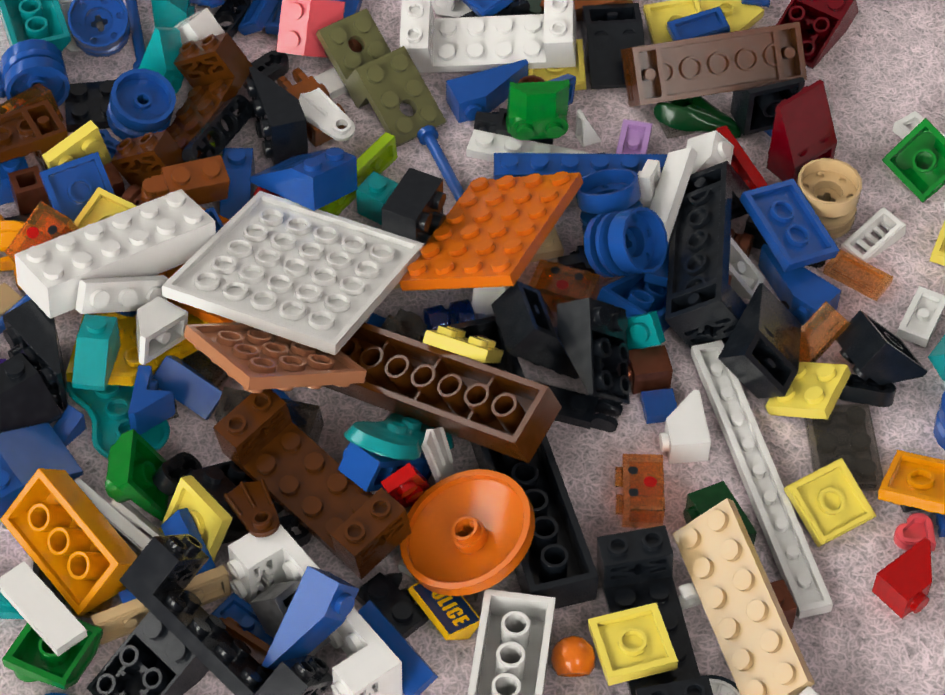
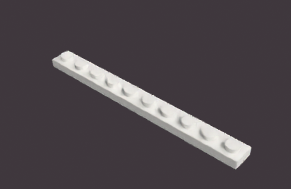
M723 341L692 346L691 357L781 578L784 580L797 606L796 615L798 619L831 612L833 602L790 500L784 491L782 481L739 379L718 359L724 348Z

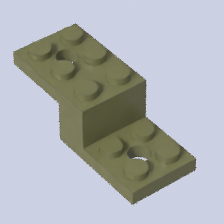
M367 8L317 31V38L356 107L360 108L370 103L385 132L395 136L396 148L417 138L418 131L424 126L432 125L437 128L447 122L406 48L402 46L391 52ZM351 39L357 40L362 46V51H352L348 41ZM400 104H409L413 109V115H404L400 110Z

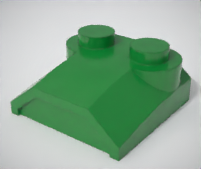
M564 79L563 81L510 82L506 119L507 132L518 140L556 139L563 136L569 128L567 121L569 79Z
M925 118L882 159L922 203L945 185V137Z
M134 429L122 433L116 443L110 447L105 490L109 497L116 502L123 503L131 500L152 516L163 521L167 512L168 495L157 489L153 483L152 475L166 460Z
M77 619L87 630L88 636L60 656H57L27 623L2 658L4 667L13 670L16 677L24 682L40 681L66 690L78 682L96 655L103 630Z

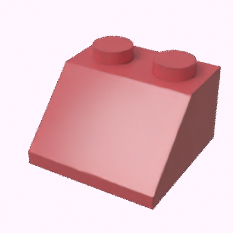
M282 0L276 52L327 58L316 33L318 30L344 19L346 2L338 0Z

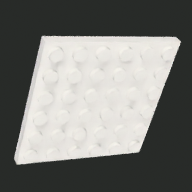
M259 191L162 285V296L318 349L322 352L336 355L400 282L408 271V265L415 262L421 255L420 250L424 243L319 209L313 211L291 200Z

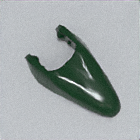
M702 96L668 101L669 103L661 102L657 103L654 107L656 119L674 129L686 132H712L716 128L726 125L735 138H740L742 135L737 123L731 117L720 111Z

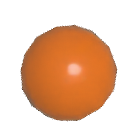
M568 636L555 644L550 659L552 668L558 676L581 677L590 675L596 663V654L589 641L578 636Z

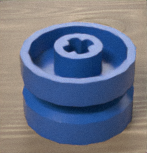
M40 39L24 40L9 47L2 55L0 71L7 100L12 106L17 101L23 102L24 107L48 99L53 109H55L67 99L70 84L62 52L55 44Z
M132 69L122 73L114 81L106 112L107 122L113 133L124 140L126 138H137L148 132L156 133L166 130L170 125L176 103L173 86L164 76L149 69Z

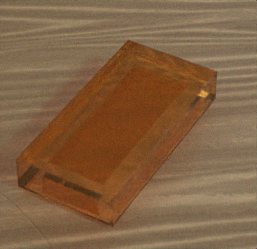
M839 249L840 251L836 257L826 264L823 273L877 301L892 283L893 276Z
M827 301L801 327L799 362H816L851 324Z

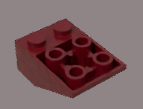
M791 0L776 25L800 22L805 65L813 69L848 30L859 12L857 1Z
M820 79L810 86L803 87L800 92L792 97L782 100L775 109L776 114L766 168L782 181L794 179L797 183L798 174L805 164L821 158L834 159L837 139L824 82Z

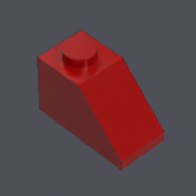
M926 537L876 575L872 592L902 619L910 612L919 613L929 602L927 596L932 584L931 541Z

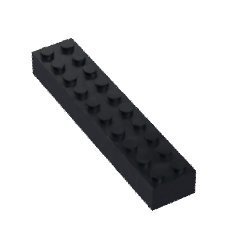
M495 316L447 325L466 331L465 338L480 336L496 341L495 348L504 350L501 362L483 364L525 378L518 357L510 355L504 347V339L500 328L495 322ZM545 435L530 463L470 442L479 469L493 470L511 477L521 486L533 506L535 514L534 536L525 557L514 569L521 592L524 594L555 597V609L596 600L599 576L547 436Z

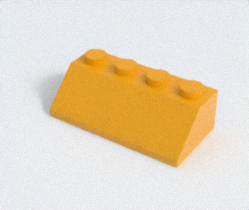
M39 468L0 520L77 615L83 616L117 595L118 592L125 590L126 587L119 580L138 556L65 470Z

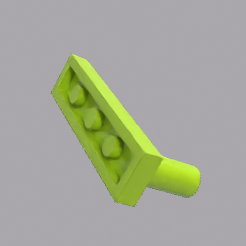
M385 132L357 159V187L373 171L381 174L398 158L394 135ZM356 190L319 208V210L338 216L356 198Z

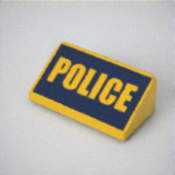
M419 583L408 588L410 595L445 640L469 639L479 627L480 617L463 596L437 594L424 588Z

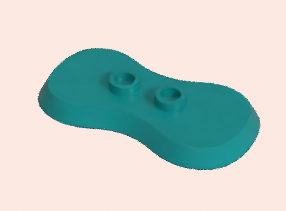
M66 381V390L69 396L83 407L91 418L94 448L108 459L110 447L116 443L122 433L130 431L128 411L134 386L107 385L105 391L73 388L72 382ZM165 420L140 436L158 452L169 439V423Z
M392 413L384 421L355 422L344 432V436L351 443L373 453L392 459L408 461L420 458L423 452L421 445L426 429L434 428L422 424L419 420ZM445 432L449 447L452 449L454 448L452 434Z

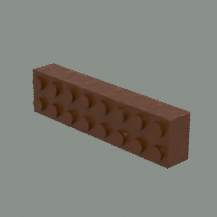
M365 322L340 349L345 355L367 370L365 382L350 384L349 387L323 386L398 415L419 420L422 424L430 427H443L446 433L526 463H530L562 408L549 386Z

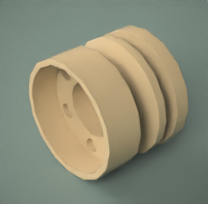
M821 158L805 164L798 174L797 185L832 239L842 237L850 231L854 224L857 204L862 190V179L859 173L851 165L838 159Z

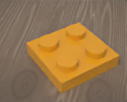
M897 450L879 487L878 499L945 515V460Z

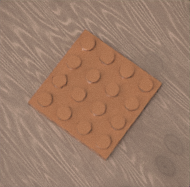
M238 322L185 325L184 337L197 350L210 358L212 363L222 368L229 377L234 378L240 383L244 390L248 392L262 393L264 389L291 391L294 387L320 389L325 385L349 387L350 384L365 382L367 370L342 351L332 355Z

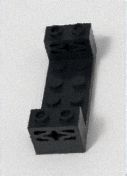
M728 161L690 175L670 236L665 321L690 349L694 345L710 343L729 337L747 307L745 302L728 283L731 220L748 214L739 199L742 193L750 190V188Z
M666 526L597 537V569L609 614L657 603L678 659V669L627 681L629 694L713 695L708 676L700 677L673 581V550Z
M189 534L154 536L119 581L234 695H323L333 683V677L328 673L329 667L316 656L306 655L282 661L274 671L263 667L262 663L259 664L250 655L251 650L244 642L234 639L225 630L226 625L221 619L212 614L209 615L200 606L202 604L200 599L192 592L184 590L209 559L201 550L203 548L202 544Z

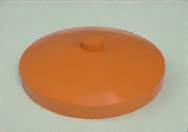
M474 469L455 473L431 486L413 504L407 514L411 534L400 543V552L408 571L420 585L429 591L446 596H464L481 592L506 578L525 557L535 531L533 506L521 486L503 473L487 469Z

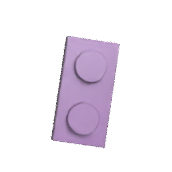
M623 119L616 154H647L652 123Z

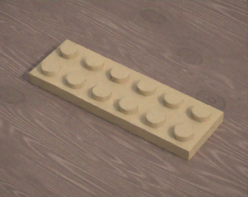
M726 498L672 533L740 695H797L807 686L811 687L814 685L815 682L734 501Z

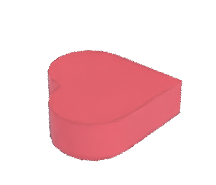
M924 513L911 514L906 523H902L896 528L894 533L895 544L903 550H909L926 537L931 541V551H934L936 541L932 519Z

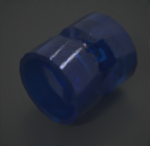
M469 299L450 302L448 308H445L443 305L424 308L423 310L426 330H437L438 326L452 325L451 319H454V324L476 320Z

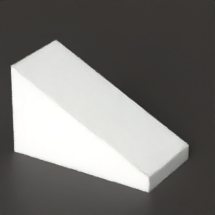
M578 109L575 136L582 147L602 142L581 109Z

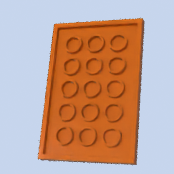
M560 171L549 175H540L539 173L522 177L506 175L496 180L485 177L474 179L446 215V219L441 226L433 232L432 237L420 250L421 255L418 259L408 265V271L399 282L401 290L514 286L584 183L581 173Z

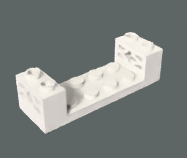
M402 0L400 47L404 46L419 73L484 71L525 59L528 61V69L576 67V12L574 0H544V14L434 18L430 0Z
M281 524L278 530L270 536L255 537L248 533L228 545L230 561L227 562V566L232 574L230 586L235 594L241 599L245 597L248 602H251L273 584L295 580L300 582L307 566L320 569ZM353 607L344 623L329 635L331 645L336 649L341 647L347 654V659L332 668L333 684L331 688L334 695H403L401 660Z

